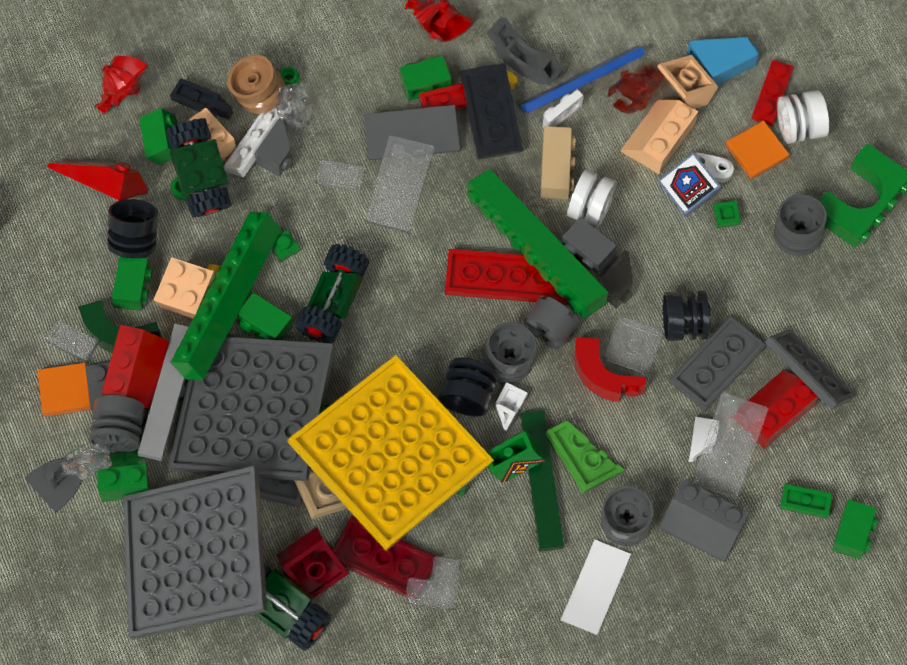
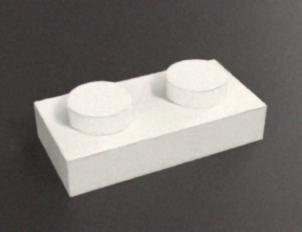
M577 89L572 94H566L557 106L548 108L543 115V127L558 126L582 107L583 94Z

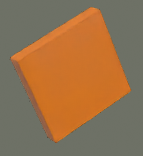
M764 120L726 141L725 144L751 180L789 159V153Z
M85 363L37 370L43 417L91 410Z

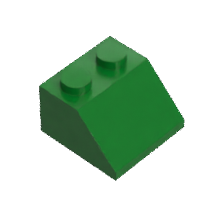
M138 451L98 455L97 481L101 501L123 500V496L150 490L147 458L138 456Z

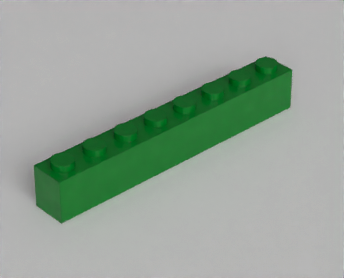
M491 169L468 181L467 197L469 201L481 209L484 217L488 220L490 219L496 225L499 233L505 235L510 240L514 249L519 250L531 266L534 265L540 272L541 277L551 283L556 293L568 301L575 313H579L585 319L606 305L608 291Z
M249 212L189 328L186 330L179 347L176 349L170 363L185 379L204 380L282 230L268 212Z

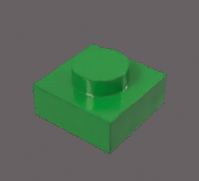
M737 201L713 204L717 228L740 225L741 220Z
M286 230L279 234L271 250L281 263L300 252V247L289 231Z

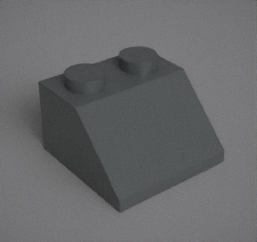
M582 217L562 236V244L573 256L575 255L581 260L582 265L590 271L593 269L599 274L616 263L617 245Z

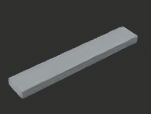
M174 324L138 456L158 461L163 459L185 380L170 362L186 330L189 328L188 326Z

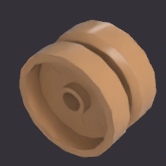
M246 56L240 59L228 74L227 85L229 91L247 112L253 114L266 113L274 109L281 102L285 94L286 85L283 77L264 56Z

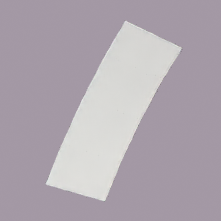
M594 539L561 621L598 635L631 554Z

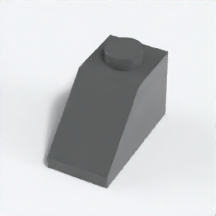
M281 119L276 122L255 153L256 164L279 177L284 170L287 171L293 161L285 125Z

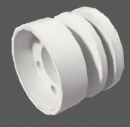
M819 90L802 93L800 100L796 94L790 95L789 98L787 96L779 97L777 102L778 122L782 136L787 144L794 143L796 140L798 142L804 141L806 133L810 139L828 136V111L824 97Z

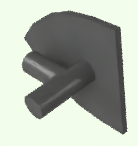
M68 458L46 463L25 477V480L56 513L66 505L79 488L83 476L84 460Z

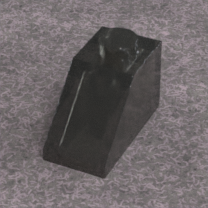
M626 250L623 251L598 280L608 291L607 302L615 308H618L621 303L626 304L633 294L631 292L633 280L629 252Z

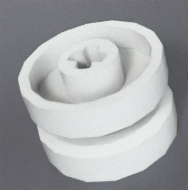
M585 169L572 195L567 216L578 220L580 217L583 218L587 211L586 221L590 225L599 228L610 208L617 181L604 177L597 185V173Z

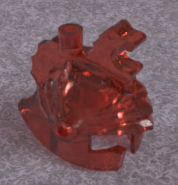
M653 65L644 66V72L629 73L628 70L622 71L620 73V80L610 87L607 95L611 97L617 89L632 103L626 106L621 99H618L613 104V107L626 114H633L637 110H644L647 107L646 104L650 100L652 92L662 83L663 74L660 71H655Z

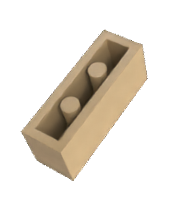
M544 126L540 198L568 200L569 191L574 189V177H570V171H574L575 157H570L571 150H575L576 137L571 136L572 128Z

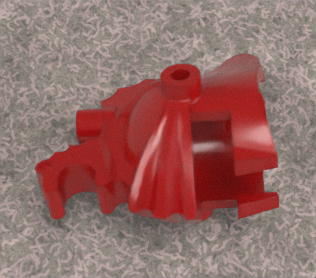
M421 0L406 1L405 9H414L413 15L416 16L421 27L429 33V37L438 39L442 43L451 41L464 34L474 21V18L459 13L453 5L449 4L448 0H440V2H435L434 0H427L426 2Z
M114 56L110 65L106 64L102 68L104 73L102 81L104 93L100 97L103 99L99 104L95 105V108L105 114L112 105L119 106L126 96H136L140 92L139 81L149 65L132 56Z

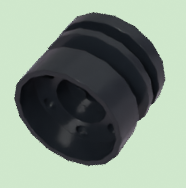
M125 199L113 203L108 210V249L115 255L132 259L143 258L152 254L156 249L158 211L156 207L149 202L137 199Z
M689 291L687 302H683L681 292H664L663 327L666 341H682L685 330H688L691 340H696L697 329L700 340L708 339L709 327L711 325V310L706 291H698L697 301L694 291Z
M459 357L452 359L446 374L447 381L443 383L440 392V403L447 409L466 416L477 417L485 415L491 399L489 393L493 392L498 376L496 370L472 358Z

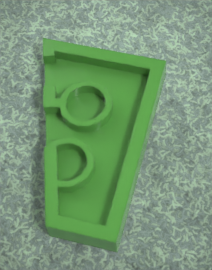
M567 420L547 430L545 433L583 494L622 474L625 470L619 464L613 463L604 451H599L593 446L589 439Z

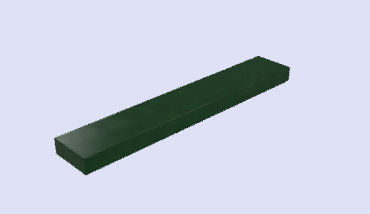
M544 410L520 413L522 432L526 431L537 441L544 458L542 463L528 470L539 552L564 549L549 440L545 435L547 431Z

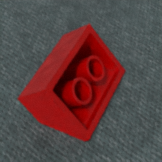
M120 324L102 389V396L116 395L129 397L141 402L145 409L150 410L169 341L145 330Z
M782 371L734 411L731 416L765 449L816 405L819 397L798 376Z

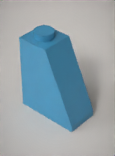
M747 37L691 41L688 45L687 55H692L718 85L756 66L759 51L756 45L751 44Z

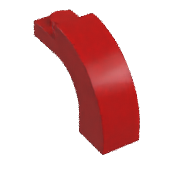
M576 337L574 347L575 368L579 378L590 391L601 398L615 402L620 401L621 393L630 397L644 395L646 377L623 376L608 371L600 361V339Z

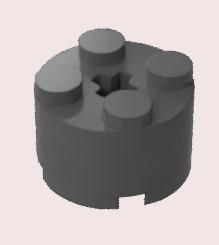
M543 295L540 296L524 319L525 324L529 326L528 329L533 333L534 337L542 336L547 339L546 343L555 350L564 346L580 323L576 316L572 319L568 315L570 310L550 297L544 300Z

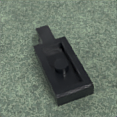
M180 78L170 95V100L200 112L207 108L215 118L218 115L230 120L233 115V107L226 104L225 99L221 98L220 94L183 78Z

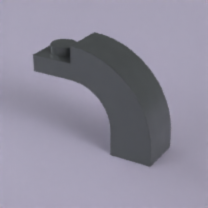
M500 17L487 32L495 44L493 48L495 53L510 68L525 78L539 84L550 85L563 70L552 53L540 52L527 45L518 36L506 18Z

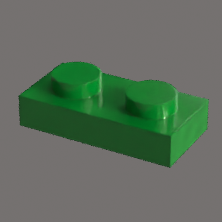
M784 483L779 509L828 519L832 493Z

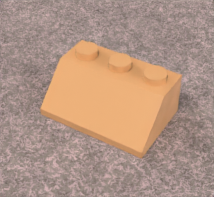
M657 100L625 143L621 152L660 174L696 125L698 111L680 100Z

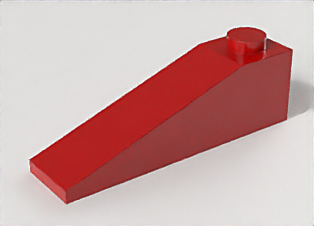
M60 160L48 163L47 166L49 169L118 201L148 193V188L139 171L130 168L128 163Z

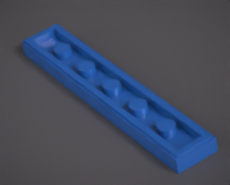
M633 47L518 104L521 112L529 113L644 56L643 47Z

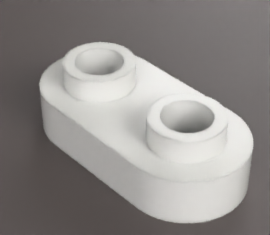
M696 153V156L717 182L724 183L731 179L734 167L728 159ZM723 166L726 170H720L718 167Z

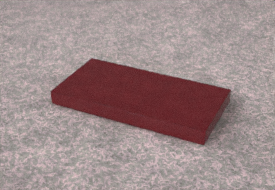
M353 516L350 517L333 548L347 569L414 602H417L439 559L401 539L388 550H385L360 521Z

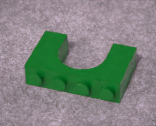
M868 143L854 158L851 170L874 186L878 193L879 201L871 207L859 209L845 204L828 191L819 200L827 212L825 228L855 249L861 242L863 244L867 242L872 234L870 231L874 226L877 228L885 219L884 213L887 210L891 212L899 201L897 199L898 196L907 193V170Z

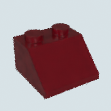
M315 527L277 554L282 568L291 580L314 598L349 575L343 562L318 527Z

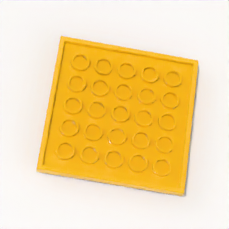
M397 355L393 356L297 431L287 441L385 550L393 546L494 461Z

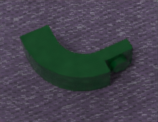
M102 300L79 306L83 324L89 337L99 347L113 353L120 327L115 326L108 320ZM157 322L134 327L161 337Z

